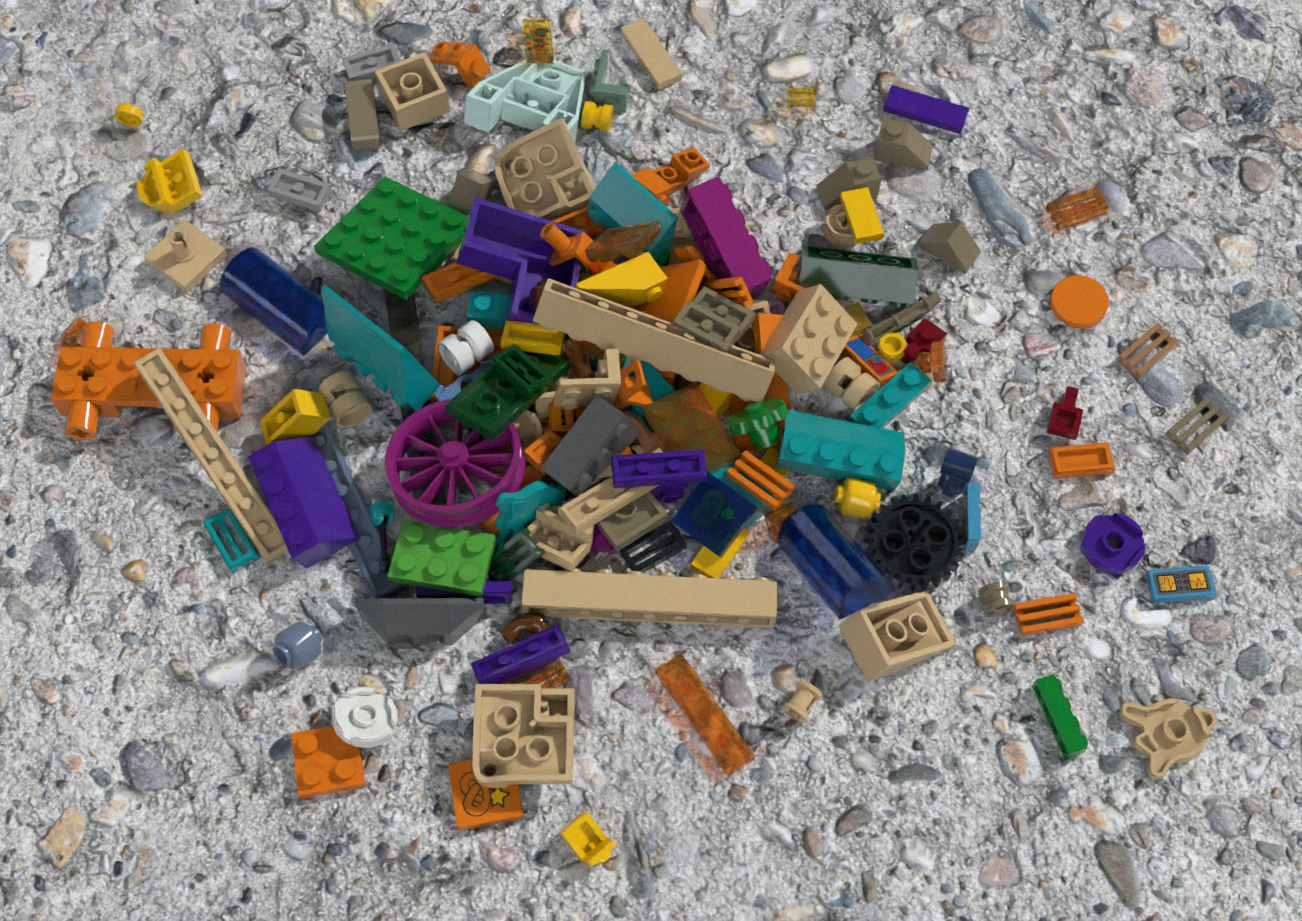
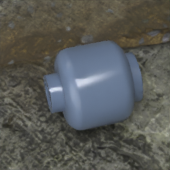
M301 621L290 625L279 632L274 639L273 654L276 660L284 667L292 669L302 668L320 655L321 633L315 626H309Z

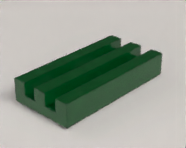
M515 344L491 358V366L528 400L534 398L535 392L538 394L542 393L544 386L548 388L553 386V378ZM512 355V356H513L518 362H520L521 364H519V363L517 364V363H516L513 359H511L509 356ZM526 369L529 370L539 380L536 381L531 375H529L526 372Z
M529 528L522 529L492 554L487 575L491 581H512L545 554L542 548L539 549L537 547L538 541L530 537L531 531ZM523 540L524 546L494 570L491 568L492 564ZM530 550L532 553L504 577L498 578L499 574Z

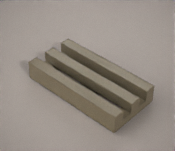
M1208 396L1166 433V436L1187 455L1221 427L1230 417L1226 412L1222 414L1220 412L1221 407L1217 404L1213 406L1211 404L1212 399ZM1204 409L1208 411L1179 437L1176 435ZM1212 417L1217 419L1189 445L1184 442Z

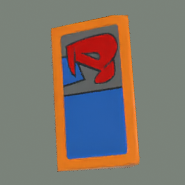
M860 334L850 337L840 354L843 358L849 357L861 367V374L868 373L880 383L879 389L898 373Z

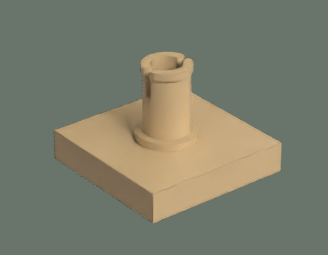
M184 219L152 248L144 258L149 265L188 293L227 256L225 248Z

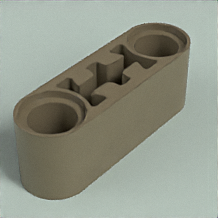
M372 79L345 82L350 133L354 151L382 147Z

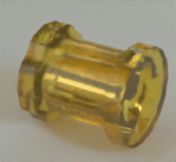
M788 85L787 109L809 107L810 110H815L816 85H811L810 88H795L793 85Z

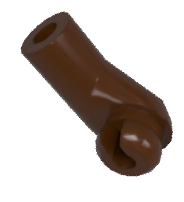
M539 612L519 614L500 631V634L511 644L524 630L532 629L535 634L547 630L549 624L544 620L545 616Z

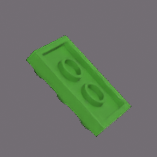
M403 519L388 579L391 582L482 597L496 537L493 534L458 528L434 527L426 523Z

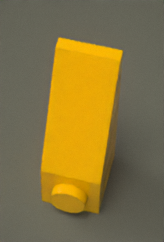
M646 252L577 283L575 288L621 305H639L645 301L653 302L663 294L662 290L668 278L650 253Z

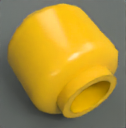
M847 477L842 485L837 484L833 495V502L838 503V510L842 515L859 519H867L873 512H877L881 499V492L877 490L874 482L856 477Z

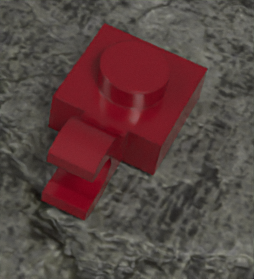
M923 318L907 336L906 342L909 345L904 349L905 355L901 358V361L905 364L910 362L914 364L921 354L930 358L946 340L948 333L926 318Z
M1067 386L1062 395L1061 403H1053L1046 433L1076 440L1084 410L1075 407L1078 388Z

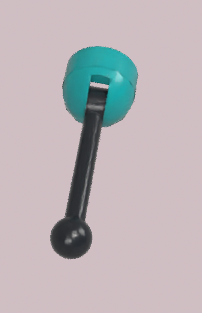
M378 501L370 505L369 514L372 523L380 526L382 561L379 564V569L386 573L389 572L391 565L388 561L386 526L390 525L394 520V505L387 501Z

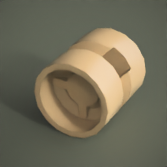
M845 357L832 368L823 386L836 397L843 396L842 402L855 412L878 391L880 383L868 373L861 374V367L849 357Z
M349 371L338 372L329 376L320 384L318 391L324 394L330 414L340 428L355 426L370 415L372 407L365 394L361 392L360 385L353 373Z

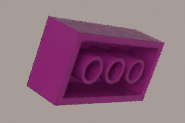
M718 176L688 189L679 211L710 271L717 279L742 277L752 300L760 297L772 279V271L768 262L762 260L758 252L759 246L756 238L752 234L749 235L745 227L746 222L740 209L735 208L729 186L723 184ZM737 286V287H729V288H720L722 291H727V290H732V289H734V290H740L738 286Z

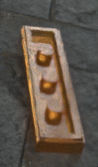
M682 653L655 670V675L727 777L755 760L753 752Z

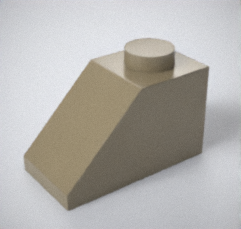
M882 118L874 160L928 170L933 145L910 123Z
M871 156L844 163L818 183L816 189L824 210H828L835 205L842 204L840 194L845 191L868 187L872 199L878 198L882 178L874 158Z

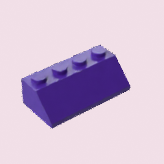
M314 437L274 441L247 456L293 560L305 568H309L360 539Z

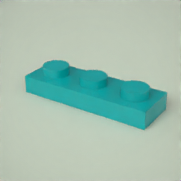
M910 362L849 417V422L884 428L931 386L932 380Z

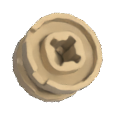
M838 204L832 207L826 216L824 235L832 246L848 249L857 244H855L843 206Z

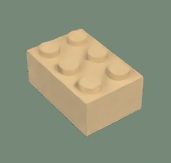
M818 284L797 291L759 355L776 361L775 372L796 394L820 389L855 330L857 323L822 284Z

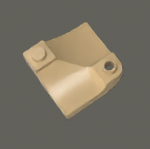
M563 118L510 143L501 150L495 161L496 177L507 207L547 220L588 206L589 197L596 189L592 176L589 174Z
M475 684L472 767L476 781L481 786L487 788H507V786L514 784H573L574 688H542L541 684ZM489 767H494L497 771L493 776H487L484 774L485 770Z

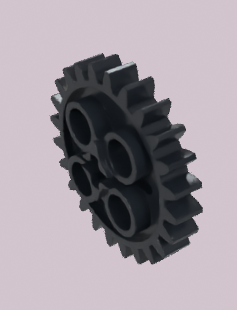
M902 494L900 503L892 497L888 504L889 507L880 504L879 513L873 512L870 519L872 522L867 523L865 531L868 533L865 534L863 542L869 544L865 548V554L873 555L870 558L869 565L879 564L880 566L876 574L881 575L885 572L889 574L886 581L888 584L897 579L899 589L904 586L905 582L909 583L911 591L915 590L917 584H921L924 591L927 590L930 581L934 586L939 587L941 578L948 581L952 575L951 571L957 572L959 568L958 562H961L964 557V553L961 551L964 550L966 542L960 540L964 535V530L956 529L960 520H950L949 517L952 510L948 509L942 512L940 510L942 506L941 501L934 506L930 505V496H927L924 502H920L918 494L914 495L912 501H908L906 495ZM910 519L913 522H915L916 525H906L903 522V520ZM925 522H929L930 525L922 533L920 541L915 543L905 562L901 563L899 559L907 551L909 543L914 541L922 525ZM929 536H939L942 542L932 541ZM886 543H897L900 548L892 549ZM920 558L924 560L927 565H917L913 561V559Z

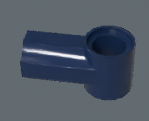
M951 447L948 448L939 472L941 476L938 486L941 488L942 494L949 497L962 494L966 484L970 482L978 457Z

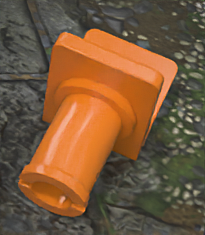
M553 222L543 227L540 237L545 239L554 248L549 261L552 267L576 257L593 274L599 272L605 251L584 231L572 237H567ZM587 247L594 251V262H591L586 255Z
M635 359L620 370L621 385L613 406L621 412L630 404L648 408L653 405L648 382L644 378L641 363ZM632 371H634L636 374V378L628 375Z

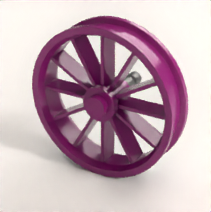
M451 399L432 403L409 416L394 432L385 454L386 475L393 493L403 510L419 522L441 528L470 526L497 514L500 511L496 506L497 497L505 492H517L525 474V455L514 423L509 425L493 441L486 439L478 443L483 435L472 430L462 443L463 423L445 413V405ZM456 422L454 441L446 442L438 427ZM433 429L442 446L437 448L419 438ZM508 443L512 445V453L488 454ZM410 447L431 456L403 458ZM485 467H509L503 478L482 469ZM423 470L400 482V471ZM471 475L495 487L479 497L468 478ZM449 481L447 506L431 505ZM432 482L419 500L408 494ZM457 486L459 492L463 495L471 492L474 500L455 505Z

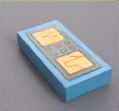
M967 483L962 495L963 541L966 542L963 552H974L981 540L980 486L977 483Z
M1209 565L1148 570L1145 574L1152 603L1211 599L1216 596Z

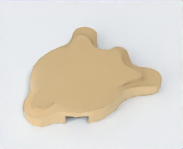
M1168 698L1159 700L1150 706L1126 702L1120 707L1119 715L1124 721L1140 728L1141 734L1133 739V746L1147 757L1148 776L1154 780H1161L1166 775L1169 767L1188 762L1203 751L1210 731L1217 724V717L1213 711L1198 708L1194 705L1190 707L1185 703L1179 702L1180 699Z

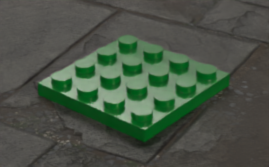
M385 176L314 245L316 254L407 300L422 284V276L434 272L461 244L467 216Z

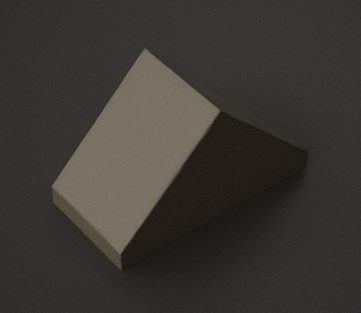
M475 170L457 174L448 207L467 216L474 198L487 201L497 186L498 180Z
M962 222L932 224L917 245L965 274L981 253V250Z

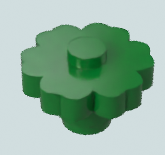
M774 398L766 402H755L744 407L742 411L733 413L727 419L733 435L748 433L751 443L755 444L757 449H764L779 442L778 434L780 432L776 422L783 420L789 413L783 399Z

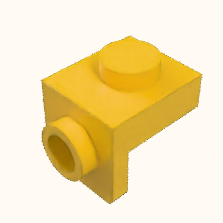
M585 810L559 831L579 860L589 867L593 865L599 866L611 856L610 851L616 846L614 841L607 838L588 811Z

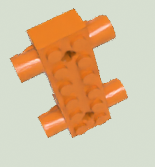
M96 321L88 322L84 325L80 347H60L51 401L61 416H67L65 434L77 440L92 441L97 434L99 417H121L123 406L161 407L133 362L157 348H113L114 329L106 323ZM212 323L202 327L199 349L161 348V350L218 433L219 419H240L247 366L240 350L229 349L231 330L224 325Z

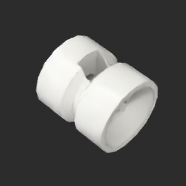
M471 320L460 327L457 335L450 334L437 344L442 359L457 375H461L473 367L475 364L474 360L481 361L494 351V345L490 336L475 320Z

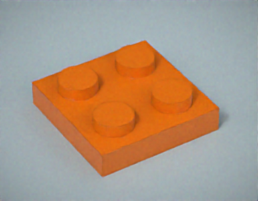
M333 726L291 733L297 790L300 800L366 787L361 747H356L343 741L336 734Z

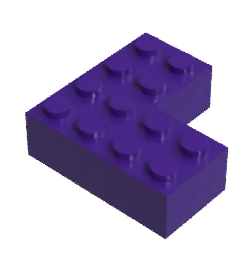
M475 197L466 217L456 264L512 280L502 330H504L506 320L539 324L533 322L535 314L530 313V290L537 286V282L548 280V278L575 288L581 262L574 257L553 267L549 264L554 248L545 239L540 237V232L546 224H550L553 221ZM553 222L567 237L583 232L582 230Z

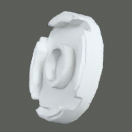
M357 687L347 690L336 701L332 710V726L336 734L346 743L356 747L371 748L383 744L392 736L398 721L397 708L393 700L387 695L385 698L379 694V690L374 688Z

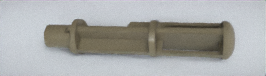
M934 292L927 297L921 296L918 302L895 314L892 313L888 318L868 329H864L863 338L870 345H873L875 341L894 330H899L901 326L913 319L930 312L933 306L941 302L939 294Z

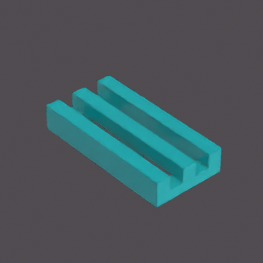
M230 508L203 521L205 528L232 574L237 572V568L240 566L243 568L248 566V562L251 560L255 562L260 559ZM229 517L249 553L242 554L224 523V518ZM218 523L238 559L231 560L213 529V524Z

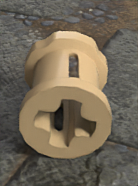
M799 680L796 684L797 689L789 702L783 704L782 710L795 721L807 723L809 719L808 713L814 703L822 698L823 694L811 683Z

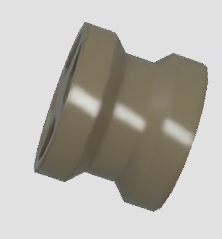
M1007 582L990 583L978 590L980 599L984 600L985 603L983 608L985 616L997 617L1015 609V603L1008 595L1010 587Z

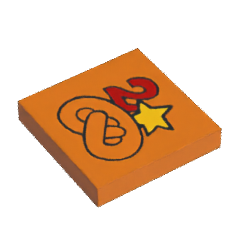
M472 760L448 764L458 831L524 818L518 784L509 785L507 788L483 787L475 779ZM489 767L485 770L484 774L493 776L497 770L494 767Z

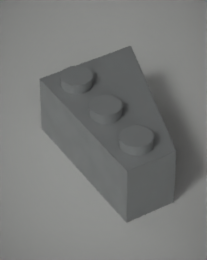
M596 395L540 469L578 497L612 463L611 456L620 455L642 432L623 412L599 395Z

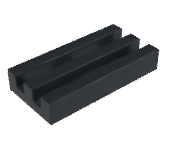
M670 520L618 551V554L624 559L625 565L631 571L644 573L687 549V543ZM671 532L672 535L666 537L658 543H654L653 545L647 547V549L630 557V553L663 536L664 534ZM677 541V543H675L674 545L666 548L665 550L657 553L656 555L636 565V563L642 561L643 559L649 557L650 555L658 552L659 550Z

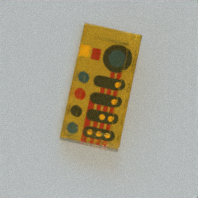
M523 19L522 30L526 63L553 64L554 52L549 20Z

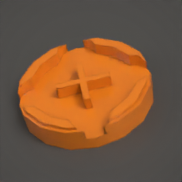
M1072 275L1063 278L1055 285L1050 296V308L1054 316L1059 321L1066 322L1067 326L1075 329H1087L1096 326L1104 318L1109 308V296L1105 288L1096 280L1087 276Z

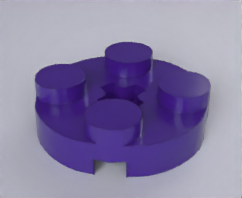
M1114 513L1113 515L1105 516L1100 514L1095 516L1084 529L1080 551L1095 568L1112 576H1119L1123 572L1133 569L1143 557L1146 550V545L1142 538L1143 532L1133 519L1124 514ZM1106 538L1109 540L1113 538L1118 539L1117 545L1120 548L1109 547Z

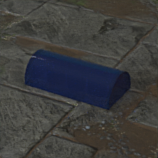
M256 247L244 249L228 263L220 279L221 292L302 356H305L328 334L323 297Z
M818 504L803 506L791 513L782 523L778 532V546L840 620L895 593L893 582L826 507Z

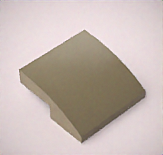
M704 286L693 302L689 300L674 319L673 325L726 352L740 339L755 320V312Z

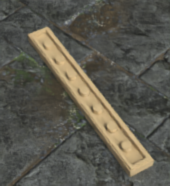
M159 347L133 362L135 368L267 565L287 553L288 549L272 513L161 348Z

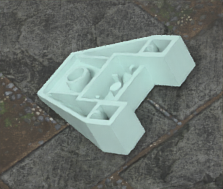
M533 56V60L526 59L480 81L466 95L464 123L478 130L489 132L502 119L535 131L563 118L575 143L586 71L551 58L547 61L548 63H540L539 61L536 63L535 56Z

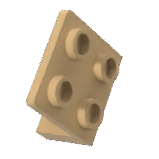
M618 349L605 350L603 359L598 360V371L594 372V378L559 379L553 397V406H561L565 410L576 409L579 406H588L596 395H599L613 405L621 385Z

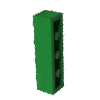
M1055 674L1036 679L1032 688L1064 760L1083 754L1088 748V741L1085 735L1081 734L1079 721L1071 712L1070 701L1062 692L1063 687L1060 680L1056 679Z

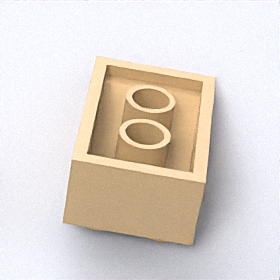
M927 590L859 608L839 625L867 682L897 673L956 646Z

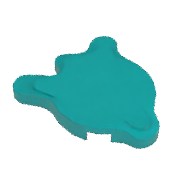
M543 480L527 485L517 492L500 494L496 499V506L500 509V512L494 521V525L501 532L496 537L495 546L499 549L522 529L528 528L536 519V510L546 503H549L550 507L560 505L567 495V489L559 483H549L547 485Z

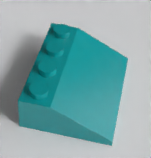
M325 285L321 290L328 337L337 346L334 352L347 363L350 359L355 361L356 363L353 367L364 377L371 374L374 377L371 382L384 393L388 389L394 394L391 398L402 408L405 409L409 405L415 411L420 410L436 392V389L439 388L440 384L404 346Z

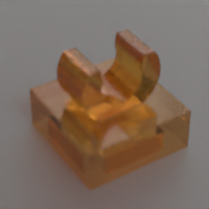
M932 342L931 353H917L919 369L923 373L932 372L934 382H946L947 354L944 342Z
M791 501L781 504L776 511L768 512L766 510L763 512L769 536L775 544L802 531L797 507Z

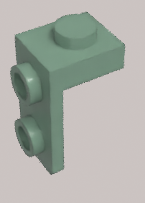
M602 49L601 58L595 60L594 75H597L596 81L591 80L589 96L594 97L597 108L608 104L614 106V112H626L628 106V87L605 84L608 70V50Z

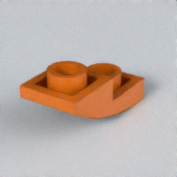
M692 146L672 155L670 163L653 171L673 187L671 195L703 174L710 164Z

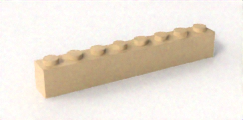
M549 278L533 318V322L539 323L544 329L567 333L574 340L592 342L602 350L618 349L619 353L624 354L630 360H642L653 364L660 371L678 373L688 381H700L710 385L716 391H727L736 394L746 402H762L775 373L776 361L734 345L724 352L673 325L671 322Z
M534 567L532 570H524L522 611L523 614L539 612L545 617L774 628L777 617V581H770L765 577L740 580L735 576H722L719 579L707 578L702 574L676 577L672 573H659L655 576L644 575V573L639 571L613 574L609 570H597L595 573L582 572L576 568L571 572L567 569L564 571H551L546 567Z

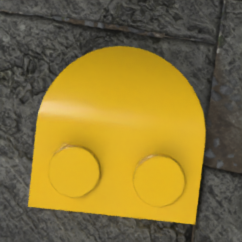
M183 148L161 162L155 158L150 159L143 167L146 172L142 181H137L139 198L150 207L164 213L178 212L203 196L190 154Z

